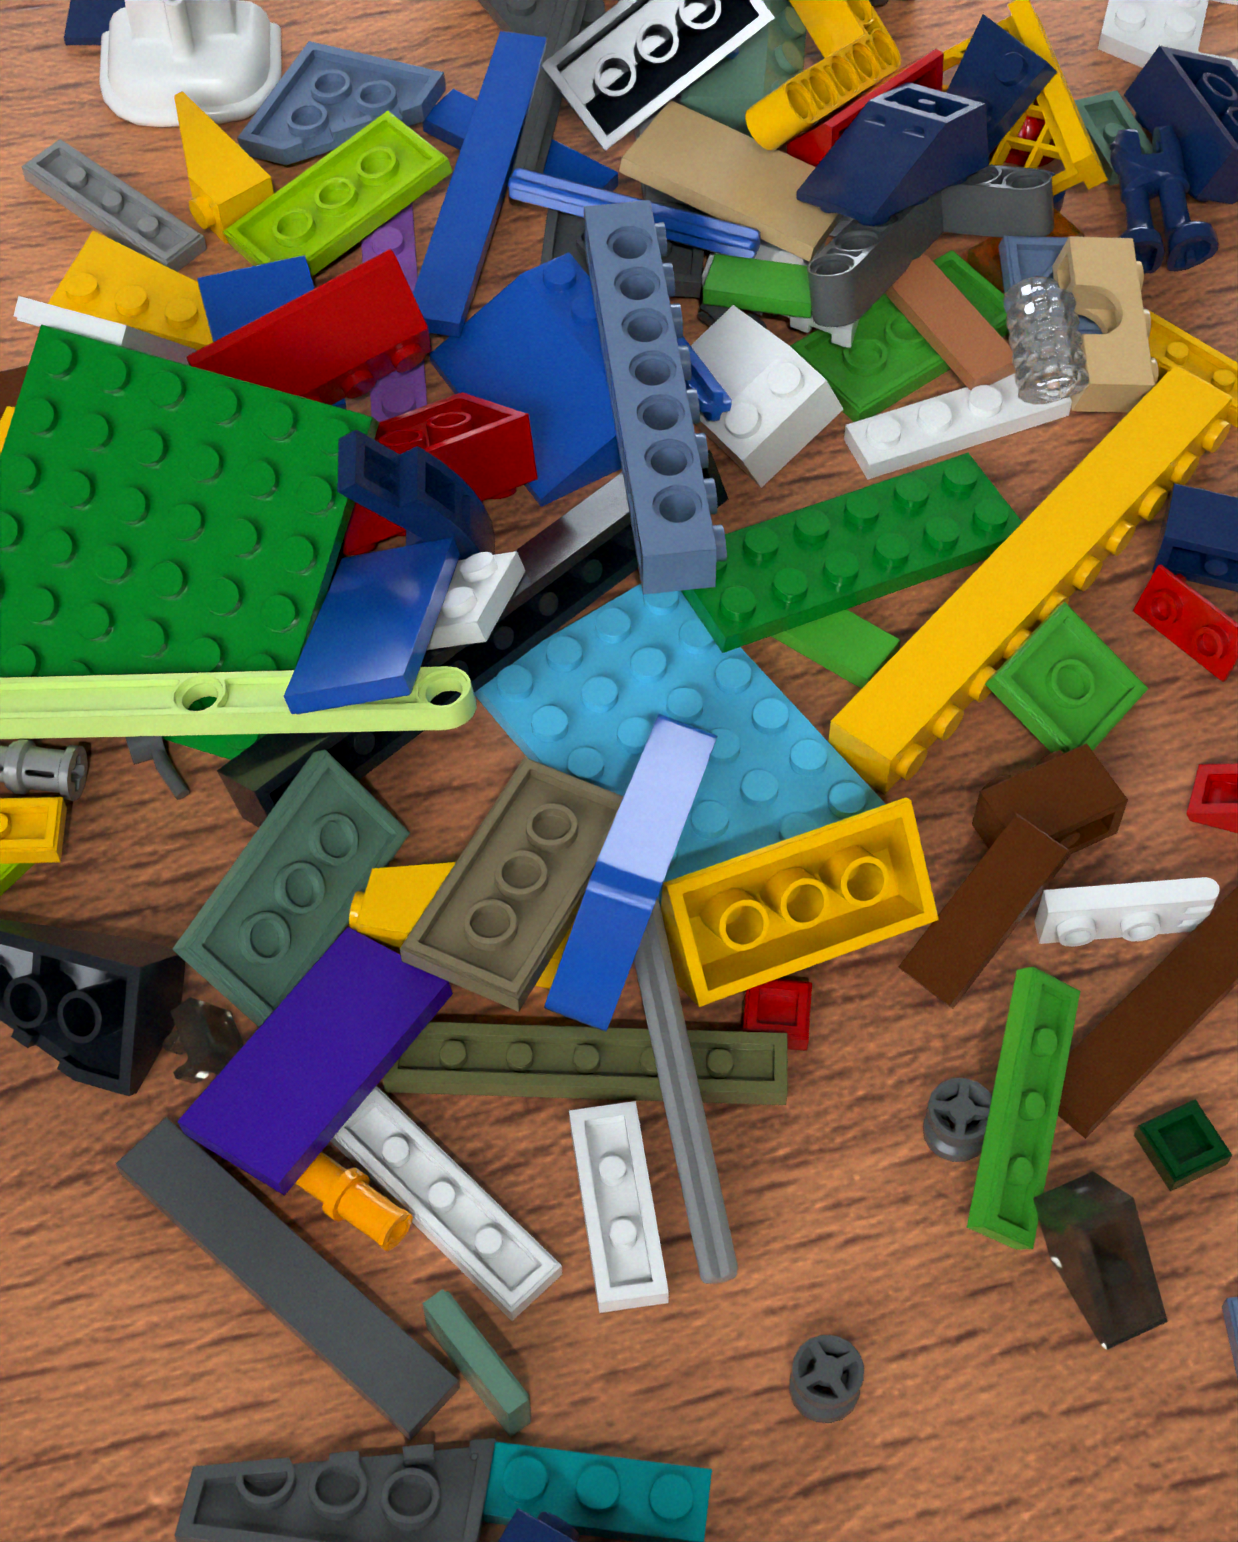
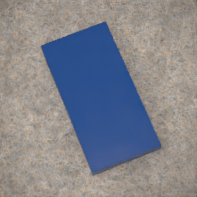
M454 537L342 558L283 696L291 714L297 715L411 694L460 557Z

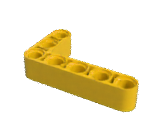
M789 0L824 56V59L789 79L748 108L745 115L747 128L755 141L764 149L769 151L777 149L899 69L901 66L900 52L869 0Z

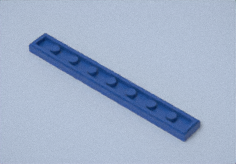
M500 31L413 291L415 300L428 326L429 333L454 337L461 336L508 187V181L547 37Z

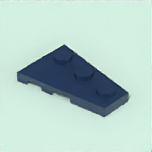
M983 14L946 93L985 103L989 156L1057 71L1047 61Z

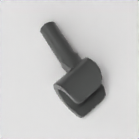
M161 736L125 737L134 765L153 759L156 770L177 800L183 799L189 794V789L166 754Z

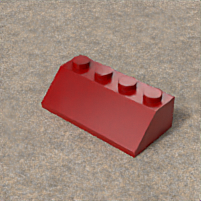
M390 248L186 356L189 366L332 405L345 397L354 399L366 394L375 386L377 380L395 370L397 372H406L416 367L423 361L425 355L431 352L428 326L401 266Z
M463 392L381 421L374 439L398 454L419 446L457 473L471 487L481 501L488 498L500 499L509 497L516 493V487L538 479L529 414ZM355 502L340 552L346 555H358L369 552L375 548V543L394 535L406 536V529Z

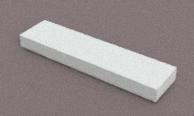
M377 1086L331 1139V1142L359 1170L368 1175L369 1180L392 1203L401 1209L407 1210L412 1215V1223L511 1321L562 1275V1265Z

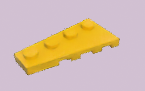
M95 231L91 232L47 303L127 325L196 350L213 343L197 281Z

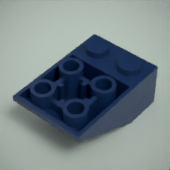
M906 82L869 100L796 191L797 200L820 207V210L826 213H838L856 219L859 224L865 226H876L888 222L890 216L909 206L923 204L929 200V196L948 186L962 184L969 175L989 166L986 105L982 102Z

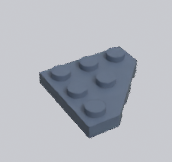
M308 41L238 136L239 146L251 157L289 165L336 149L386 111H390L407 126L423 122L446 90L444 72Z

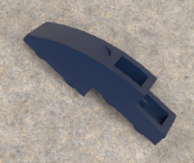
M354 430L339 438L337 492L406 529V546L454 537L460 553L459 560L467 559L480 552H490L492 555H495V534L492 521L485 506L471 487L442 461L419 446L398 454L358 430Z

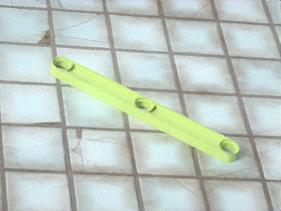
M448 666L420 667L412 692L408 696L297 715L291 714L283 697L294 670L0 678V739L448 730L467 723L473 717L477 706L471 680L467 673L459 668ZM445 691L461 693V696L455 702L448 705L439 706L430 703L436 695ZM209 696L217 698L213 705L204 710H188L189 706L200 698Z

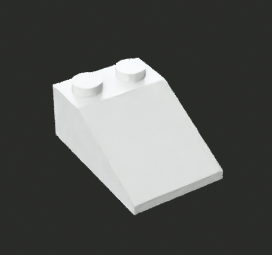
M734 305L691 345L732 400L730 411L723 412L720 420L709 421L700 412V423L696 425L761 488L843 410L828 381L788 344Z

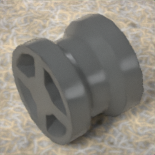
M951 1078L940 1083L932 1091L922 1126L923 1136L930 1150L940 1158L952 1162H966L978 1157L981 1153L992 1100L990 1092L985 1087L967 1078ZM949 1120L955 1123L954 1129L951 1125H949Z
M820 1335L810 1338L799 1347L793 1359L789 1393L793 1405L803 1416L814 1422L832 1423L844 1419L854 1410L859 1400L860 1389L864 1380V1364L860 1353L850 1342L832 1335ZM818 1384L824 1387H830L833 1394H830V1392L827 1390H822L820 1388L814 1389L813 1387Z

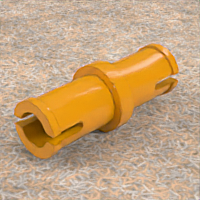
M322 1151L296 1181V1184L323 1203L322 1209L327 1216L337 1222L346 1220L376 1241L385 1251L396 1247L405 1237L412 1224V1215L369 1185L368 1175L355 1167L346 1169Z

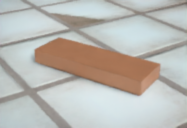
M927 254L912 260L907 270L885 292L886 296L970 391L976 386L991 385L1019 372L1021 358Z

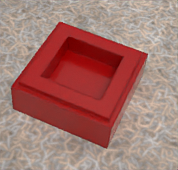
M775 979L746 990L743 1032L787 1033L788 1049L807 1051L812 982Z

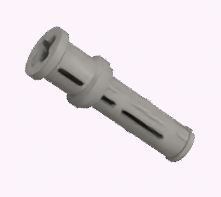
M27 739L13 741L9 746L0 745V782L4 783L8 790L15 794H27L31 789L60 793L64 800L76 801L81 796L88 770L87 754L83 746L69 745L66 750L36 747L33 740Z

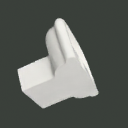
M124 0L126 7L119 9L113 14L109 22V31L104 32L101 36L99 84L103 100L118 117L138 126L179 127L174 95L182 91L216 124L245 120L257 112L280 81L282 75L281 28L278 24L270 23L266 12L260 6L249 1Z

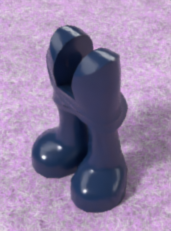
M1173 126L1155 127L1152 141L1153 153L1141 154L1140 138L1137 129L1119 130L1116 133L1114 142L1110 145V162L1119 179L1120 197L1125 205L1127 229L1119 238H1133L1136 261H1141L1144 274L1153 273L1160 268L1164 253L1168 270L1174 272L1187 270L1213 257L1219 246L1217 233L1210 223L1191 221L1186 202V193L1190 185L1185 172L1180 142ZM1159 197L1165 247L1161 234L1154 228L1150 200Z

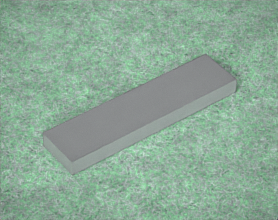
M61 139L21 166L27 182L101 233L177 272L207 250L204 235Z

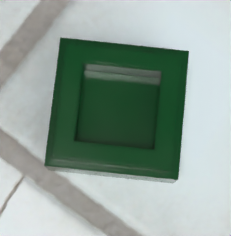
M1196 1099L1138 1125L1134 1134L1170 1192L1228 1165L1232 1157V1153Z

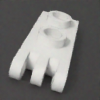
M1201 877L1043 890L1034 921L1039 944L1059 942L1064 946L1075 947L1088 944L1094 939L1123 937L1125 940L1136 942L1151 939L1158 934L1192 932L1211 914L1220 891L1219 885L1211 878Z

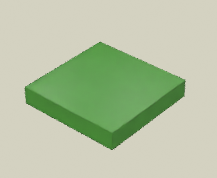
M1066 602L1056 607L985 683L1051 753L1059 750L1066 753L1086 743L1093 751L1148 690V687Z

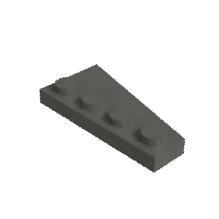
M496 1438L470 1440V1447L434 1450V1444L403 1446V1453L369 1457H360L359 1451L329 1453V1460L307 1463L292 1464L291 1460L287 1457L193 1466L174 1535L176 1542H480Z

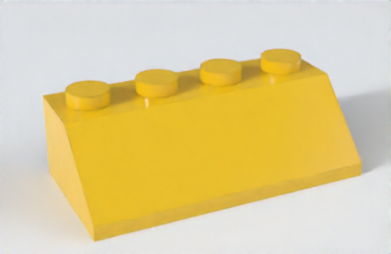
M906 797L663 883L661 912L676 982L699 1007L939 920L912 801Z

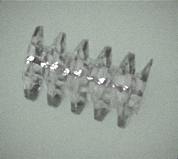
M1034 276L1024 279L1011 286L1004 294L1003 307L1007 314L1006 326L1010 332L1009 345L1013 351L1012 364L1016 370L1015 383L1019 389L1018 398L1025 403L1034 405L1048 404L1071 397L1084 390L1089 383V375L1086 369H1083L1086 363V356L1083 350L1080 349L1083 339L1077 330L1080 321L1077 313L1074 311L1076 299L1073 293L1065 289H1059L1058 282L1050 277Z

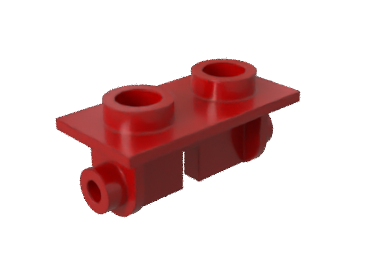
M1162 564L1158 565L1133 612L1222 682L1226 681L1238 661V623L1186 584L1185 576L1182 574L1174 575Z

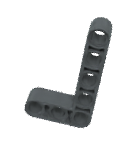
M989 165L969 175L964 183L948 186L932 194L925 203L909 206L895 213L884 224L865 226L859 224L858 220L853 219L807 265L813 321L824 327H841L860 319L900 278L912 260L920 257L943 232L1003 238L1004 236H1047L1054 229L1051 174L1041 169Z

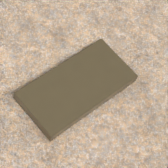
M524 757L401 946V961L519 1012L577 916L591 874L624 796Z

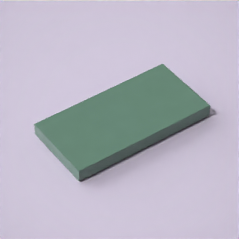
M326 750L313 752L172 950L252 1022L260 1027L343 933L349 924V914L356 891L365 892L372 868L387 867L410 832Z

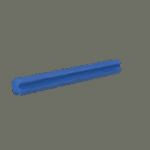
M524 168L514 169L508 181L509 196L513 200L584 218V206L645 201L640 198ZM651 202L654 222H664L667 240L723 255L754 259L759 251L761 233L756 228Z

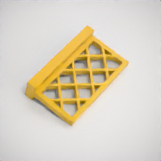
M1014 0L1008 4L1012 15L996 24L1047 61L1057 73L1036 97L1039 106L1033 105V101L1000 141L989 165L1003 166L1011 148L1030 152L1023 168L1037 169L1042 157L1047 156L1062 160L1065 168L1064 171L1052 176L1053 196L1084 181L1089 190L1108 179L1039 16L1030 0ZM972 36L943 51V72L960 64ZM943 84L942 92H946L949 85ZM1027 116L1046 121L1037 141L1017 137ZM1052 138L1055 143V146L1049 145Z

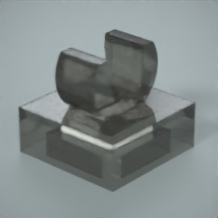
M189 997L171 1011L177 1030L171 1032L162 1043L165 1051L178 1055L187 1053L188 1059L186 1063L178 1067L173 1073L176 1079L189 1083L203 1081L210 1072L218 1075L244 1046L230 1010Z

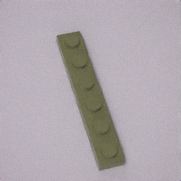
M429 1022L383 1077L384 1088L387 1093L663 1101L649 1030L642 1028L608 1027L607 1032L595 1027ZM687 1030L703 1103L786 1105L788 1094L787 1033Z

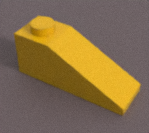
M182 91L174 95L192 194L189 208L195 221L202 229L209 228L226 244L228 241L223 231L274 194L271 176Z

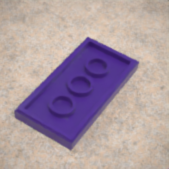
M347 927L181 1116L177 1123L186 1136L285 1196L452 996L453 992L449 982L402 962L400 954Z

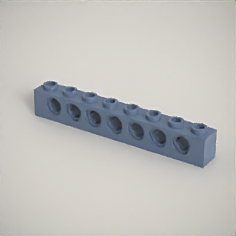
M650 200L584 206L585 252L643 595L716 587V562L726 561V539L723 525H712L711 515L717 514L716 486L714 478L704 479L702 469L708 468L709 464L707 440L705 433H695L693 424L700 423L699 399L696 388L686 389L685 384L686 380H691V360L688 345L678 346L677 338H683V320L680 303L670 304L669 297L675 296V279L672 262L662 263L661 257L667 256L664 222H654Z

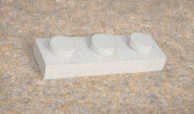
M636 1101L569 1110V1123L599 1313L668 1303L669 1291Z

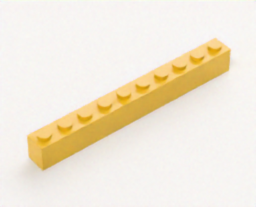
M1174 365L831 720L828 742L864 781L883 794H886L901 777L907 781L917 773L926 759L927 749L937 738L945 741L955 732L963 718L965 708L973 700L980 703L988 697L991 690L985 685L986 681L1056 607L1063 602L1068 604L1069 597L1077 589L1084 592L1092 585L1100 573L1103 561L1110 553L1118 556L1123 552L1135 533V526L1143 518L1151 521L1158 514L1167 499L1168 491L1174 486V483L1185 485L1189 481L1199 464L1200 457L1206 450L1210 453L1218 450L1231 428V424L1225 421L1232 401L1231 396L1179 366Z

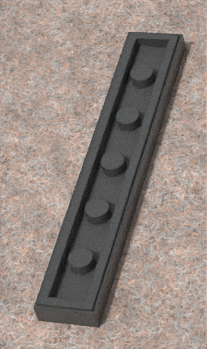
M167 1117L116 1163L119 1173L410 1441L460 1389L459 1380Z

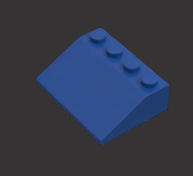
M569 252L521 273L465 322L460 337L449 336L429 354L431 364L455 395L463 392L529 414L538 479L524 485L541 507L622 469L590 277Z

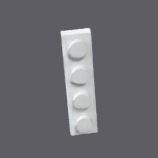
M1045 362L1019 370V372L991 385H979L971 391L968 387L847 424L845 425L844 441L868 480L1069 416L1072 400L1048 363Z

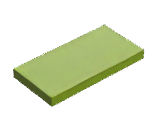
M386 111L226 228L223 233L228 243L253 266L305 255L312 277L450 175L453 170L446 156L390 111Z

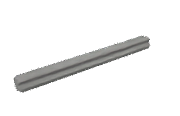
M657 897L635 955L634 963L700 1278L705 1284H717L735 1278L737 1276L738 1264L662 912Z

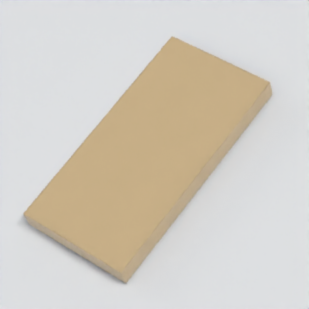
M672 100L665 105L621 159L619 172L713 217L756 228L761 233L762 240L809 262L844 216L838 213L823 212L820 210V207L797 200L796 191L816 167L780 150L769 151L764 149L754 138Z

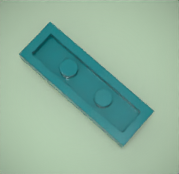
M495 1442L483 1513L485 1523L508 1525L517 1508L535 1518L538 1517L541 1511L551 1513L570 1524L579 1535L631 1542H704L712 1469Z

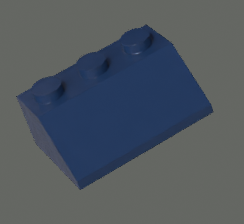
M1159 45L1124 96L1136 112V121L1144 129L1148 130L1152 136L1155 127L1173 126L1182 149L1185 172L1190 185L1187 193L1200 202H1208L1210 200L1234 204L1238 202V70L1230 60Z

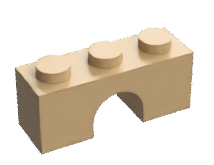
M1069 236L1052 266L1058 313L1085 316L1095 322L1103 333L1082 334L1065 362L1069 394L1072 400L1071 409L1078 412H1130L1157 384L1159 374L1157 360L1151 358L1148 342L1151 330V316L1149 310L1143 308L1142 302L1143 265L1141 261H1136L1133 238Z

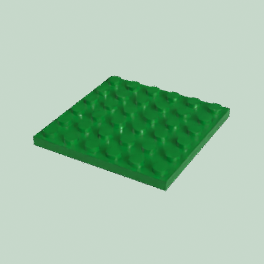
M41 324L0 455V678L295 670L325 600L355 501L337 492L338 440L354 430H358L368 437L375 439L380 422L368 415ZM210 696L200 698L194 701L188 710H204L213 705L217 698ZM266 734L161 737L164 740L232 760Z

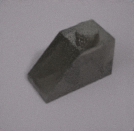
M1092 1171L1033 1198L1050 1259L1101 1346L1108 1350L1168 1322L1135 1200L1132 1196Z

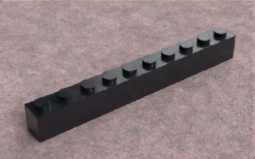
M708 450V468L702 469L704 479L714 478L718 508L729 499L713 455ZM623 472L516 550L525 568V573L486 642L426 650L421 667L448 666L459 668L469 676L475 693L496 677L502 669L513 664L638 569ZM445 691L436 695L430 703L439 706L448 705L455 702L461 696V693ZM423 731L266 734L218 769L217 772L242 818L260 827L313 752L326 750L359 781Z

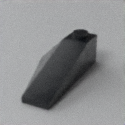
M0 919V1021L14 1030L11 1037L27 1048L36 1045L58 1060L60 1063L57 1069L72 1080L131 1096L138 1092L181 1016L185 961L172 950L173 948L134 938Z

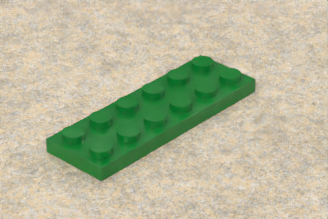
M965 453L725 534L727 558L726 561L716 562V587L681 590V592L721 652L725 653L987 560L1020 526L1022 521L971 455Z

